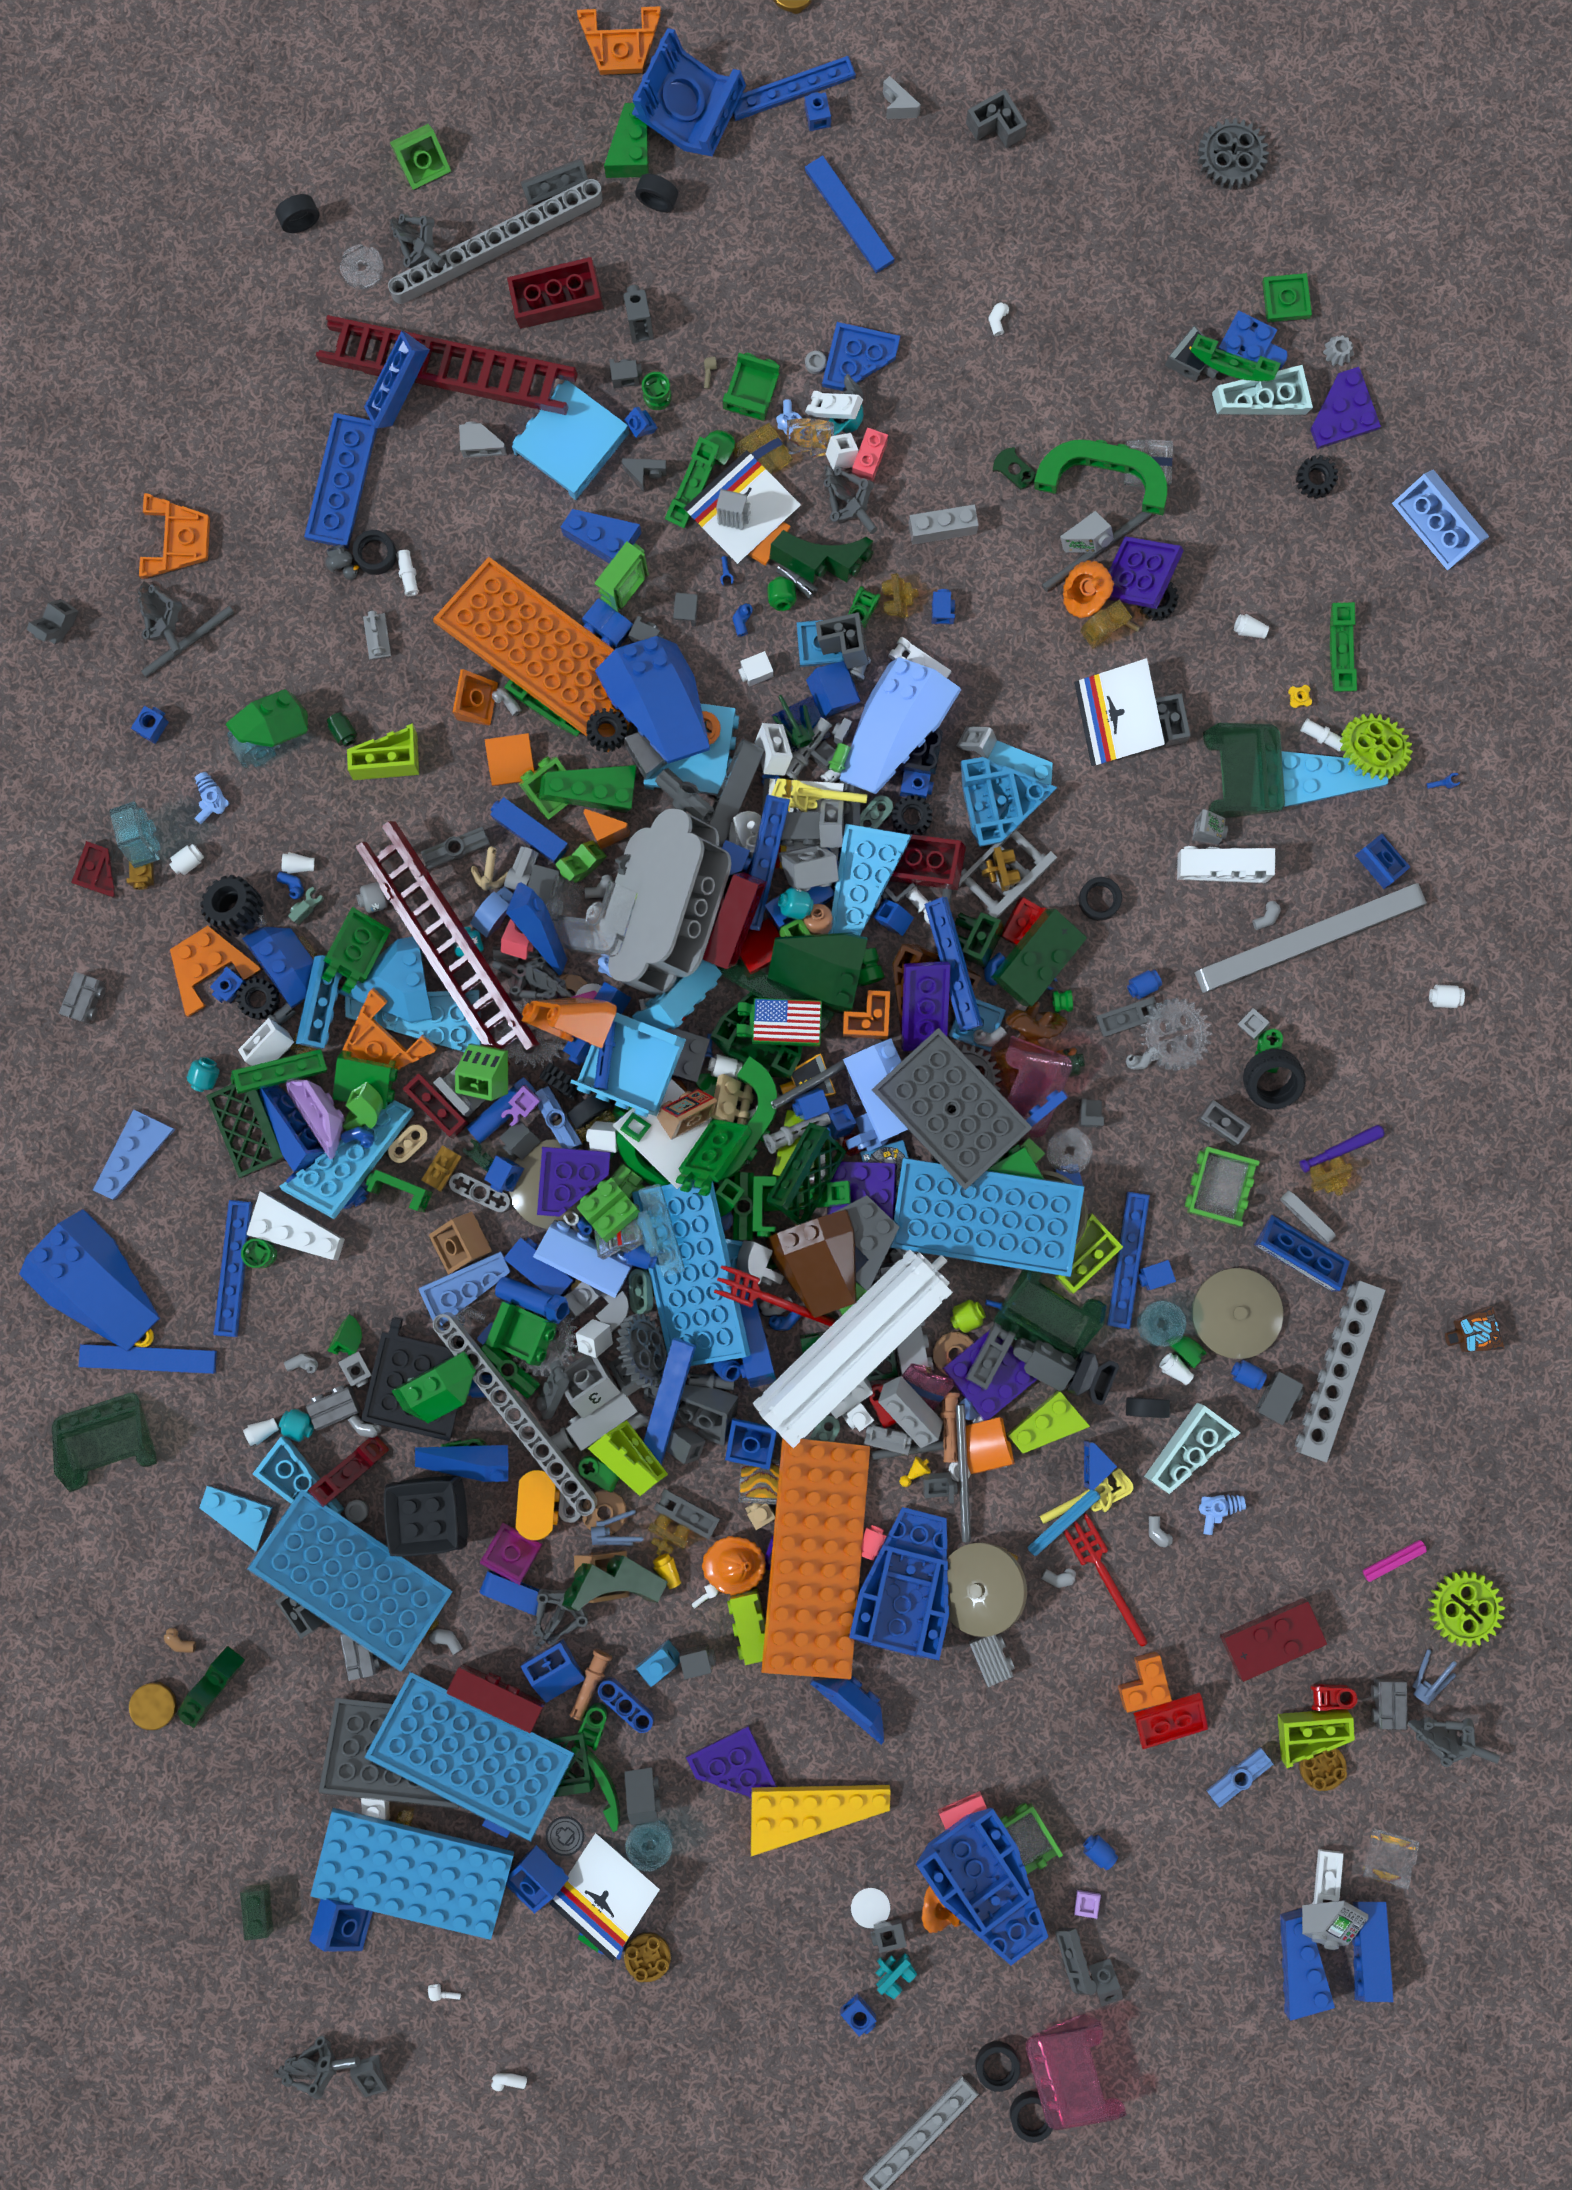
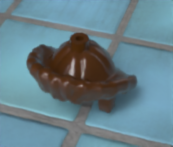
M1037 1001L1032 1007L1028 1006L1024 1011L1015 1010L1006 1016V1024L1020 1032L1018 1039L1024 1043L1027 1040L1050 1039L1059 1035L1068 1024L1067 1020L1058 1013H1038L1040 1003Z

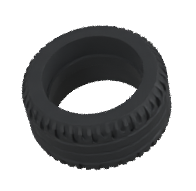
M1273 1048L1266 1049L1261 1053L1259 1052L1250 1059L1244 1069L1243 1082L1250 1099L1256 1105L1264 1109L1279 1110L1280 1108L1283 1109L1290 1106L1301 1097L1305 1089L1306 1077L1299 1060L1292 1053L1283 1049ZM1283 1067L1292 1071L1289 1081L1277 1090L1266 1091L1257 1087L1259 1078L1269 1069Z

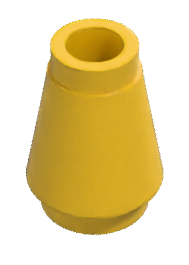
M669 1553L662 1554L653 1560V1569L662 1579L668 1582L667 1586L669 1589H673L681 1584L674 1558L670 1557Z

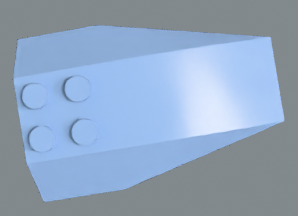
M900 657L890 662L867 698L851 744V750L844 764L845 770H842L839 779L850 785L877 794L896 773L895 769L901 763L905 764L910 758L909 754L926 741L924 738L931 731L934 732L940 726L959 695L960 687L932 668Z

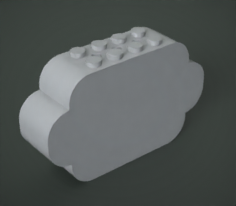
M667 809L657 816L651 828L640 829L630 838L624 854L631 855L625 865L627 867L625 875L617 874L597 939L600 952L609 957L608 968L612 978L647 994L662 995L673 986L677 977H687L699 967L731 870V857L726 850L718 847L719 834L715 827L683 810Z

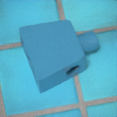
M668 1639L635 1666V1669L646 1683L652 1687L679 1664L680 1653Z

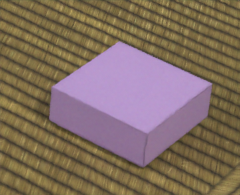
M1077 1890L1074 1915L1097 1919L1101 1898L1100 1893Z

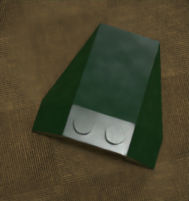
M849 933L775 937L767 978L808 1000L822 1001V1007L828 1011L844 1014V1011L852 1012L868 938Z
M766 978L739 1002L754 1004V998L808 999ZM738 1003L719 1019L710 1038L727 1057L737 1059L738 1062L744 1065L750 1056L760 1063L769 1072L771 1077L791 1078L801 1059L802 1046L752 1044V1037H737V1024L750 1026V1016L738 1015Z

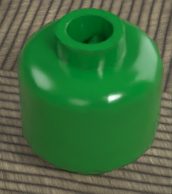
M777 577L768 584L767 595L771 607L777 611H787L796 603V588L793 581L785 577Z

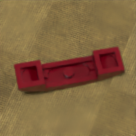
M378 1436L369 1437L338 1466L311 1486L308 1491L322 1507L326 1506L368 1471L390 1449Z

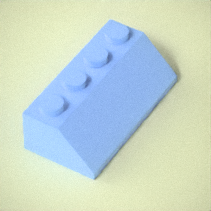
M1434 469L1423 474L1392 503L1447 570L1470 554L1489 537Z
M892 1039L875 1044L843 1059L879 1142L907 1131L908 1129L871 1090L901 1063Z
M556 1220L548 1228L533 1256L614 1298L620 1291L632 1268V1265L626 1264V1259L623 1258L624 1252L609 1249L607 1243L597 1242L591 1239L590 1235H583L581 1231L570 1228L567 1223Z

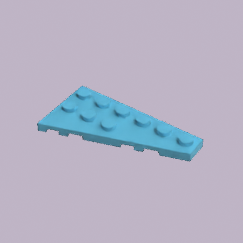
M1257 749L1255 753L1250 815L1383 787L1388 784V778L1385 775L1380 780L1378 775H1375L1371 779L1370 773L1362 776L1363 770L1354 771L1356 765H1348L1351 760L1350 758Z
M845 824L838 868L839 881H836L832 906L833 925L828 934L849 933L861 936L912 835Z
M471 990L465 994L471 1004L480 999L479 990ZM448 991L427 992L433 1016L431 1020L409 1023L400 1017L380 1010L373 1017L386 1030L417 1039L423 1034L434 1044L465 1052L468 1044L481 1045V1041ZM346 996L345 1017L357 1020L364 1004Z
M394 1100L386 1109L381 1110L378 1120L372 1129L367 1125L361 1127L373 1134L374 1142L371 1147H363L357 1139L348 1143L340 1140L334 1158L329 1159L324 1152L315 1159L313 1165L305 1171L304 1169L296 1173L297 1176L288 1183L284 1182L279 1187L285 1193L335 1219L414 1115L413 1110Z

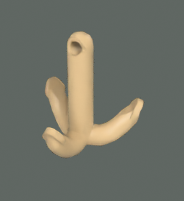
M492 846L487 850L484 876H480L476 866L471 867L475 882L484 891L500 888L504 885L508 873L506 872L497 881L492 882L496 848Z

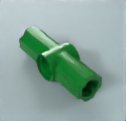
M738 1172L734 1175V1183L745 1191L734 1206L733 1240L753 1241L754 1173ZM742 1200L750 1204V1209L746 1213H741L737 1209V1204Z
M484 1344L481 1348L502 1377L525 1398L529 1399L541 1385L517 1361L511 1359L500 1348H494L487 1344ZM506 1363L514 1366V1373L511 1376H507L503 1372V1367Z

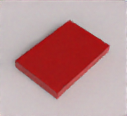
M1200 1692L1133 1713L1142 1749L1208 1730Z

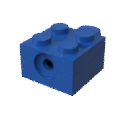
M1239 310L1218 348L1254 362H1258L1260 356L1281 363L1279 369L1284 366L1287 360V351L1271 343L1277 329Z

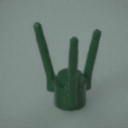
M779 695L778 698L794 728L792 730L793 734L775 715L773 716L774 721L777 724H783L786 736L790 739L793 746L804 748L810 745L815 734L812 730L807 705H803L807 727L805 728L804 725H797L783 696Z

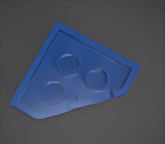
M837 322L822 387L845 391L844 378L846 374H849L858 383L896 359L900 336Z

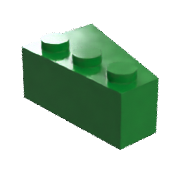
M624 103L604 164L606 178L641 177L643 174H649L648 125L632 114L635 108L634 103Z

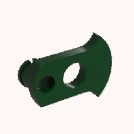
M1015 447L1001 451L994 460L993 472H1001L1020 490L1028 487L1033 482L1036 473L1015 454ZM1011 464H1017L1020 466L1021 471L1014 475L1009 472L1008 467ZM1023 476H1028L1029 479L1023 480Z

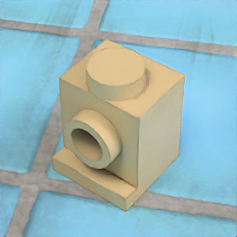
M761 1498L745 1508L756 1530L775 1519V1513L766 1498Z

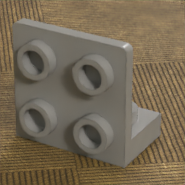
M456 1066L444 1078L439 1076L433 1083L464 1116L469 1117L486 1099L455 1093Z

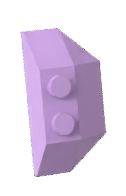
M308 1080L286 1082L287 1092L328 1158H334L341 1140V1133H343L342 1122L345 1119L342 1112L334 1108L331 1095L329 1093L325 1094L321 1086Z

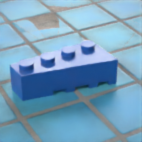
M739 1289L737 1290V1295H738V1296H739L740 1291H741V1290H739ZM746 1292L745 1299L747 1300L749 1293ZM756 1299L753 1300L752 1307L739 1303L751 1354L748 1357L742 1358L743 1364L739 1365L742 1378H747L751 1388L773 1383L777 1379L772 1366V1359L761 1323Z
M1353 1902L1354 1907L1368 1914L1367 1922L1352 1939L1354 1946L1355 2000L1363 2002H1394L1386 1902Z
M1302 1908L1280 1914L1283 1951L1282 1968L1284 1974L1283 1991L1285 1998L1284 2013L1291 2021L1334 2009V2002L1317 1943L1302 1934Z

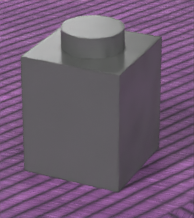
M520 1120L500 1137L505 1144L503 1149L511 1157L516 1154L521 1160L541 1142Z

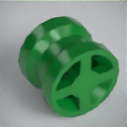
M1071 989L1061 993L1052 991L1054 1013H1059L1061 1010L1073 1011Z

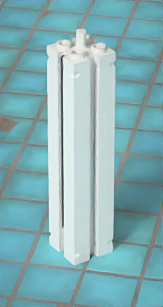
M909 1250L902 1260H899L765 1390L761 1397H758L753 1402L762 1418L791 1447L794 1448L801 1438L806 1437L942 1303L943 1299H947L953 1293L947 1287L950 1284L949 1281L938 1272L947 1262L942 1255L931 1264L920 1252L914 1254Z

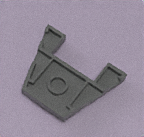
M866 1195L835 1212L847 1209L854 1228L855 1246L869 1259L856 1273V1281L868 1291L900 1227Z

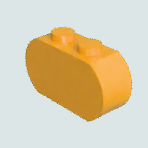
M530 1471L519 1480L516 1529L522 1537L532 1541L544 1539L552 1532L553 1525L558 1524V1511H554V1502H559L560 1490L556 1488V1485L544 1471Z

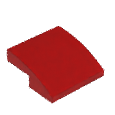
M1020 897L1004 927L1001 937L1017 945L1046 908H1041L1026 898Z
M770 919L762 922L760 931L749 929L740 953V958L751 975L770 965L775 937H780Z

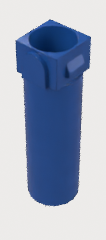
M526 1078L519 1079L508 1090L507 1095L500 1097L466 1126L480 1144L513 1116L508 1114L505 1118L501 1117L505 1110L513 1107L508 1102L522 1086L526 1085L534 1094L537 1092Z
M506 1276L502 1277L496 1285L495 1295L498 1298L545 1316L547 1320L559 1324L570 1313L567 1298L560 1295H551Z

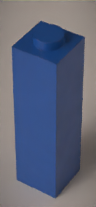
M503 797L501 801L497 800L491 807L492 812L490 815L496 822L554 864L570 848L568 843Z
M604 982L594 999L608 1001L616 1005V1013L622 1014L631 997ZM572 1036L574 1038L573 1041H568L563 1051L570 1055V1061L580 1066L581 1063H584L591 1044Z

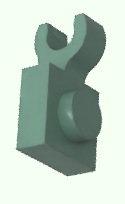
M313 887L306 891L305 901L296 903L290 909L291 913L288 917L298 926L314 911L313 908L324 900L322 895H319L317 899H312V894L316 891Z

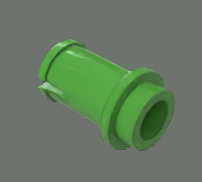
M842 743L837 744L832 761L828 762L830 770L837 773L845 770L844 764L851 747Z

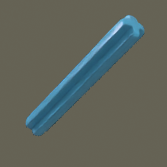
M1095 1489L1088 1491L1028 1546L1031 1554L1037 1556L1097 1502L1101 1497Z

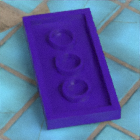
M948 961L904 964L901 1043L903 1051H914L938 1028L946 1036L948 1035L950 963Z

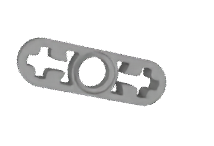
M456 1173L450 1178L449 1186L452 1191L497 1212H505L511 1206L509 1195L504 1192H497L489 1185L470 1176ZM463 1177V1182L471 1185V1181L475 1182L470 1188L469 1195L466 1194L468 1189L460 1187L459 1190L456 1189L457 1184L454 1183L456 1179L460 1180ZM479 1186H483L487 1192L483 1199H477L474 1195L475 1189ZM491 1191L495 1192L492 1196L498 1199L504 1196L506 1205L497 1208V1203L490 1200V1204H487L486 1201L489 1200Z
M1287 1191L1280 1198L1281 1202L1321 1241L1329 1244L1336 1237L1335 1233L1291 1191Z

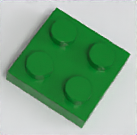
M1307 273L1263 278L1262 284L1267 322L1311 318L1312 311Z

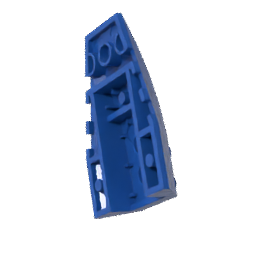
M654 636L616 648L595 669V673L612 705L617 710L620 709L623 712L626 720L629 723L632 722L638 728V732L650 741V745L668 764L710 750L695 677L676 643L659 636Z
M82 1209L58 1223L26 1256L19 1275L50 1306L124 1350L129 1351L160 1317L147 1294L143 1292L137 1277L129 1268L126 1258L122 1256L116 1241Z
M904 1507L901 1508L859 1591L849 1635L850 1639L913 1657L940 1660L949 1618L947 1518Z
M993 1808L964 1816L928 1843L916 1866L933 1892L947 1909L1010 1966L1048 1938L1040 1910L1037 1907L1033 1890L1027 1878L1025 1866L1020 1857L1018 1846Z

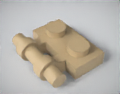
M725 1074L719 1075L714 1094L717 1103L710 1117L727 1122H733L736 1119L738 1124L746 1125L750 1118L749 1106L753 1102L754 1097L752 1094L753 1088L745 1085L744 1091H740V1081ZM737 1101L741 1102L740 1110L736 1109Z

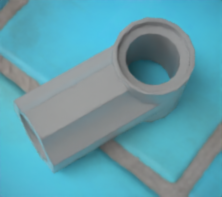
M521 846L513 868H510L507 873L504 886L513 890L516 889L517 884L520 882L528 886L533 865L536 864L539 853L533 849Z

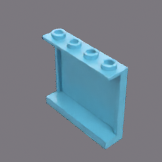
M565 380L562 384L556 386L550 399L566 402L569 407L567 415L539 410L538 415L528 421L526 430L522 435L518 434L515 437L512 448L516 456L520 454L568 490L569 495L577 500L629 435V428L627 424L572 383Z
M701 704L702 711L712 713L719 720L721 727L720 736L714 744L709 745V751L669 764L667 763L650 778L644 779L645 789L654 790V787L660 788L655 780L664 769L669 768L683 782L686 781L696 785L699 790L698 793L717 796L732 761L730 751L735 750L736 737H733V731L738 729L739 716L736 715L735 708Z
M616 1013L613 1020L617 1022L614 1035L616 1045L612 1050L608 1090L593 1088L599 1048L593 1045L590 1047L578 1081L571 1079L570 1083L578 1085L577 1090L583 1093L590 1094V1091L597 1093L596 1098L603 1101L615 1100V1105L628 1110L629 1106L635 1108L634 1113L646 1118L648 1114L657 1116L686 1039Z

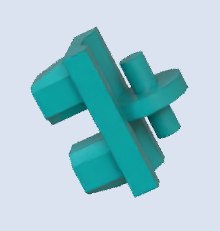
M906 1953L893 1966L892 1964L896 1959L892 1955L887 1960L882 1957L877 1960L881 1967L875 1973L881 1977L886 1972L876 1983L878 1986L877 1991L881 1995L886 1993L889 1997L895 1999L902 1991V1987L896 1982L898 1977L901 1975L910 1983L917 1976V1971Z

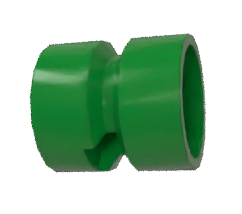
M651 372L642 381L644 402L652 410H663L671 402L670 382L665 374Z
M876 948L865 949L858 987L885 979L882 966L877 964L880 959Z
M251 1239L241 1249L243 1262L252 1268H267L275 1262L277 1257L275 1245L263 1239Z

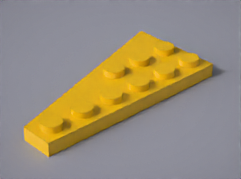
M890 1785L752 1788L751 1856L890 1811Z

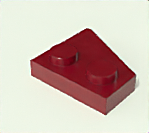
M86 841L71 883L114 898L115 891L109 849Z

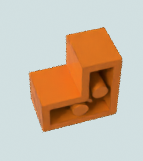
M868 990L866 1013L844 1011L843 1037L887 1039L890 991Z
M1157 1652L1134 1657L1140 1680L1118 1685L1124 1710L1128 1713L1172 1701L1160 1655Z

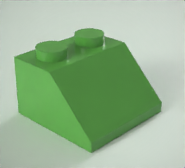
M429 124L390 142L412 190L451 172L435 132Z

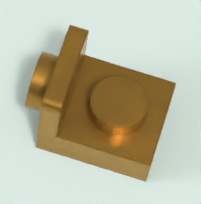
M129 859V878L126 879V883L136 890L147 889V886L154 885L153 859Z

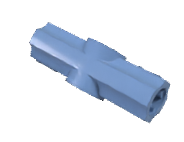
M547 1086L535 1092V1095L541 1099L537 1106L561 1147L578 1149L583 1145L551 1088ZM560 1114L562 1122L554 1126L553 1118Z
M1259 1747L1241 1763L1230 1767L1228 1773L1206 1791L1220 1808L1241 1790L1248 1789L1252 1781L1274 1764ZM1237 1773H1245V1778L1242 1782H1235Z

